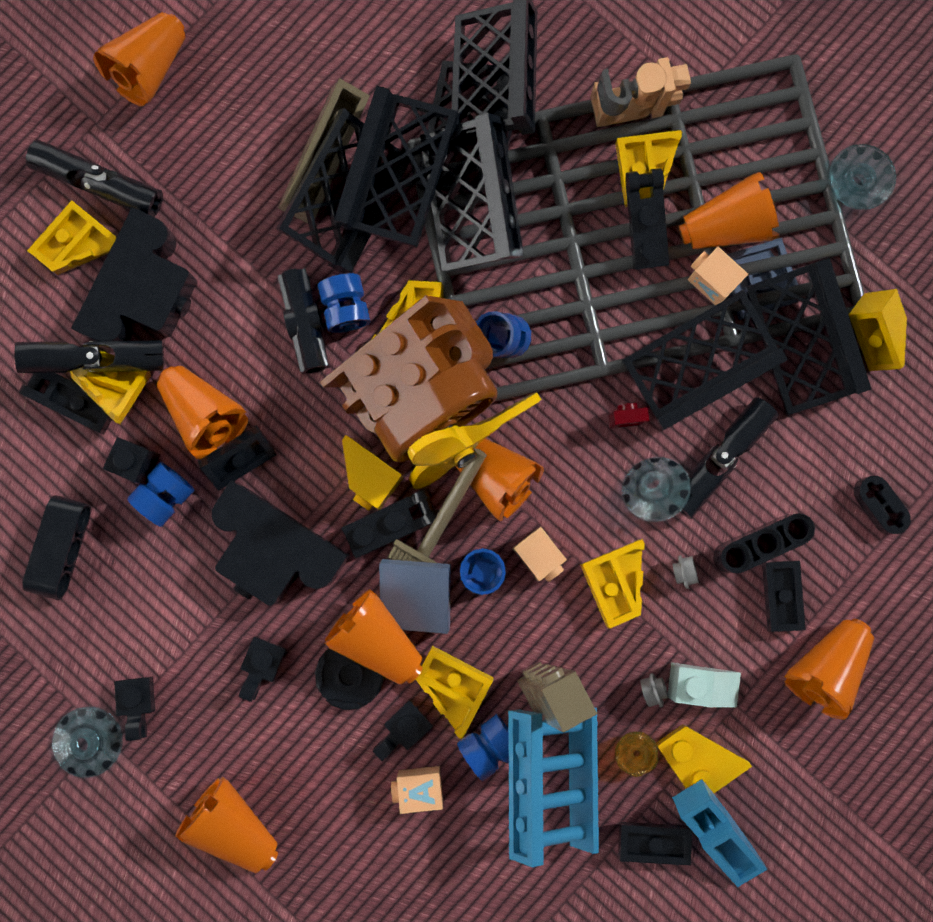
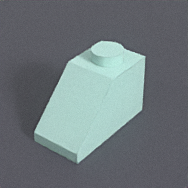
M671 662L668 696L675 703L711 708L737 707L741 673Z

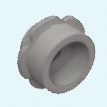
M679 555V562L673 564L677 584L684 583L685 588L689 589V585L699 583L693 556L682 558Z
M651 673L649 678L640 680L642 692L649 707L659 704L661 708L664 706L663 699L669 698L667 688L662 677L656 679L655 675Z

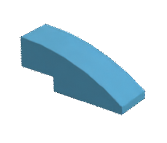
M702 779L672 797L680 818L699 838L705 852L737 887L767 870L764 862L747 837Z

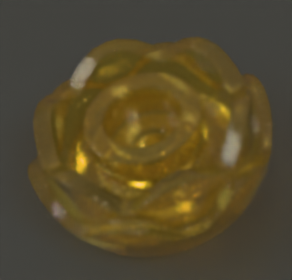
M643 732L627 733L617 742L615 748L616 762L619 768L629 775L641 777L654 770L657 766L658 746L653 738ZM635 750L639 751L638 756L633 755Z

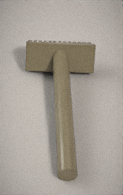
M476 448L473 450L477 458L463 468L417 551L396 539L394 542L395 546L388 558L391 560L437 563L431 560L429 556L487 456L486 453Z

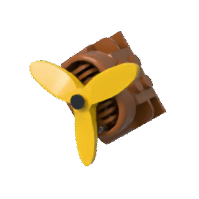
M427 295L320 381L323 388H341L347 398L342 405L344 411L347 414L356 413L363 426L368 431L377 434L393 461L405 462L411 460L414 465H417L409 476V481L415 489L432 484L456 465L460 469L473 462L477 458L473 449L503 424L542 400L536 392L490 418L467 425L488 409L497 398V388L485 371L491 364L493 350L463 301Z

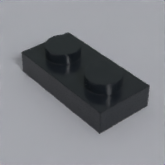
M256 425L200 459L198 463L200 469L219 491L226 487L231 480L236 481L277 454Z
M800 561L763 563L767 631L806 630Z
M620 822L618 847L620 862L691 866L692 830L687 825Z

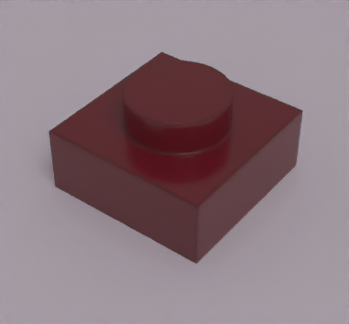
M637 403L618 405L617 411H613L609 415L610 429L639 426L650 421L648 407L638 408Z

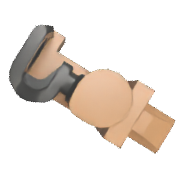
M668 57L658 59L657 63L643 64L633 81L623 79L620 87L613 89L609 70L607 68L604 69L599 82L594 83L590 95L597 127L642 119L650 113L652 118L662 117L667 106L681 103L683 99L682 90L688 89L691 84L687 64L670 67Z

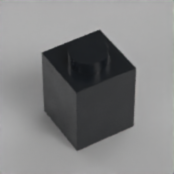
M117 437L103 469L134 483L147 484V475L156 466L161 454Z

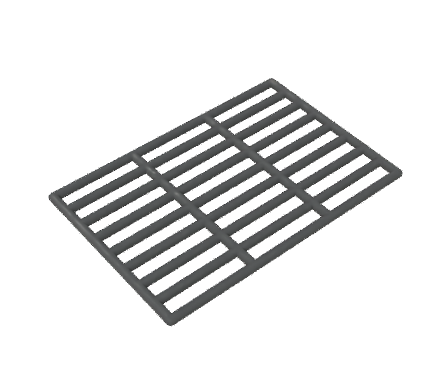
M793 54L690 77L691 84L689 88L682 90V92L685 93L784 70H790L794 87L681 112L679 104L667 106L668 115L557 140H553L549 122L594 113L591 99L536 111L535 126L537 127L540 143L508 150L509 161L512 164L544 156L548 174L513 182L514 194L516 196L552 188L556 206L518 214L519 226L525 227L559 219L563 237L523 246L524 257L442 272L432 207L430 206L425 229L437 280L444 285L443 298L463 301L465 306H470L575 282L579 301L518 314L517 316L522 317L531 326L582 314L587 333L531 345L523 355L516 358L493 357L491 364L486 369L587 346L591 347L595 365L496 387L498 395L495 401L627 372L628 370L622 362L623 359L608 362L603 343L683 325L715 306L711 304L600 330L596 315L597 310L696 288L688 281L690 276L592 298L588 279L633 269L632 255L584 266L580 247L630 236L629 223L576 234L572 216L623 205V192L619 191L569 203L565 184L619 173L618 159L561 171L557 153L611 142L621 137L637 136L669 128L672 131H682V137L673 159H679L684 177L666 181L663 193L667 195L687 190L692 208L665 214L666 228L684 224L683 216L705 204L701 191L703 186L748 177L757 172L766 173L814 162L819 180L771 190L770 193L774 204L823 193L827 211L778 222L779 227L772 230L779 233L780 236L831 224L836 243L739 264V266L749 276L840 255L844 274L836 276L840 289L846 287L849 289L853 306L846 308L849 317V313L863 296L864 289L837 190L833 191L830 182L834 184L835 182L830 172L831 167L802 60L799 55ZM798 100L802 118L691 143L688 141L685 129L687 124ZM802 131L807 133L811 149L700 174L696 172L693 160L695 155ZM420 137L410 139L407 142L409 149L421 144ZM440 142L435 144L436 148L439 147ZM421 152L413 156L419 168L422 159ZM464 160L449 163V165L453 169ZM410 161L412 173L415 175L417 171ZM472 166L469 173L476 172V168ZM415 183L418 199H421L426 189L418 188ZM462 193L455 195L453 201L461 207H466L473 194ZM479 198L477 204L484 203L485 201ZM449 206L447 211L453 210L454 208ZM475 224L463 226L459 235L465 240L474 238L479 227ZM690 243L668 247L669 260L700 254L704 251L710 255L717 247L692 249ZM736 245L720 246V248L723 249ZM567 250L571 266L569 270L458 295L454 294L450 276ZM810 282L789 287L787 291L800 297H806L811 285ZM773 290L756 294L759 305L774 304L780 292ZM785 295L782 302L793 300V298ZM740 301L727 307L724 321L735 323L733 313L744 310ZM721 311L711 316V318L719 317ZM816 314L800 318L798 323L807 328L815 329L821 321V316ZM786 322L769 325L768 332L772 338L784 336L791 325ZM722 326L724 336L719 337L717 344L730 348L738 346L741 332L734 328ZM796 327L793 333L802 332L803 330ZM746 332L743 345L762 341V338L758 334ZM714 338L702 341L713 343ZM692 343L688 357L710 353L711 348ZM687 344L667 348L664 350L663 356L678 360L683 359ZM660 350L654 351V352H650V353H654V354H658V355H659ZM643 356L632 362L635 369L656 365L658 359Z

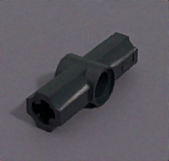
M294 268L286 270L277 276L286 309L283 311L288 335L294 343L300 372L302 374L322 372L330 368L322 336L324 332L323 322L318 305L314 303L309 276L306 269Z

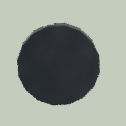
M329 648L319 658L315 670L316 686L319 692H321L330 705L343 710L360 709L372 702L381 691L385 678Z

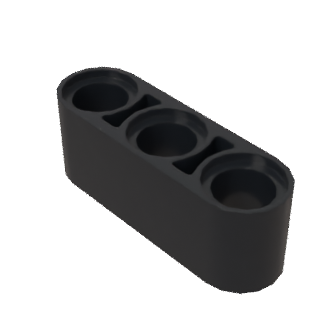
M58 495L50 498L46 505L22 582L24 591L58 601L63 598L70 584L91 515V506L89 504Z
M801 513L781 516L719 545L713 554L714 564L719 570L726 573L738 574L750 570L808 543L815 535L814 522L809 516ZM793 520L800 527V533L796 538H793L788 530L789 524ZM762 534L769 539L770 543L765 553L761 552L757 546V540ZM731 548L736 550L739 555V561L734 567L729 566L726 562V553Z

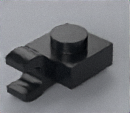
M254 636L240 668L248 672L249 675L238 697L252 702V700L256 699L264 679L274 682L287 648Z
M153 676L114 681L116 716L127 715L125 724L126 741L140 740L147 737L145 713L155 711Z
M409 699L384 723V726L390 733L373 748V752L383 761L400 743L408 751L433 727V724Z

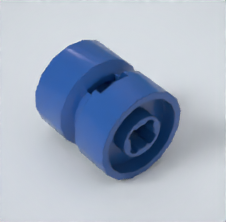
M355 273L339 274L328 277L317 284L321 302L323 305L328 306L324 311V316L329 332H349L363 328L371 323L367 304L361 301V298L364 296V290L360 275Z
M493 311L481 315L475 321L490 343L493 357L516 358L523 355L530 345L531 330L528 323L522 317Z
M160 461L147 475L148 483H140L127 497V500L145 518L159 527H163L175 513L174 505H182L195 490L180 474Z
M483 548L473 550L461 562V581L473 593L481 595L490 594L499 589L504 581L506 574L504 562L492 550Z
M495 714L481 725L480 735L472 732L457 742L463 757L481 781H485L499 769L498 761L509 763V730L498 714Z

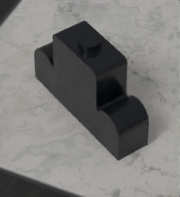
M131 208L71 327L72 330L93 341H130L132 337V327L130 324L134 322L164 337L172 335L180 317H184L191 306L190 297L197 285V280L187 269L166 260L174 253L177 243L173 233L162 221L138 209Z
M231 480L212 509V520L219 529L226 532H237L216 564L215 570L236 584L233 589L247 599L251 600L254 596L268 606L279 604L298 574L301 581L310 588L320 589L327 587L336 580L351 556L239 482Z

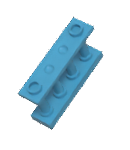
M520 709L508 711L509 859L529 867L544 865V847L570 842L571 847L592 854L599 853L597 714L564 732L569 733V754L543 758V736L563 734V732L543 722L541 713ZM569 769V790L543 794V773ZM569 805L570 826L543 832V810Z

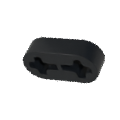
M869 476L860 479L855 484L854 497L881 533L887 535L901 534L909 528L911 515L886 480L879 476ZM868 486H877L878 490L875 491L877 499L866 496V493L869 491ZM888 513H897L896 525H887L886 521L890 518Z

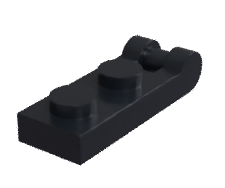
M662 168L650 169L649 173L639 174L638 171L627 172L625 183L633 269L668 266L669 254L663 193ZM650 187L651 198L640 199V188Z
M33 373L27 385L23 384L18 392L103 435L112 421L77 383L57 373ZM45 380H47L50 384L45 393H42L40 390Z
M425 488L341 527L355 559L390 544L396 539L398 540L431 525L439 509L435 510L430 500L433 497L430 489ZM418 505L423 516L414 520L409 508Z

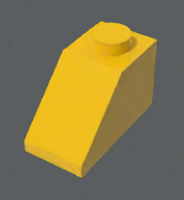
M897 289L864 293L849 313V318L869 371L902 369L905 365L907 317Z
M345 435L342 439L349 489L356 493L353 500L368 511L373 506L380 510L404 477Z

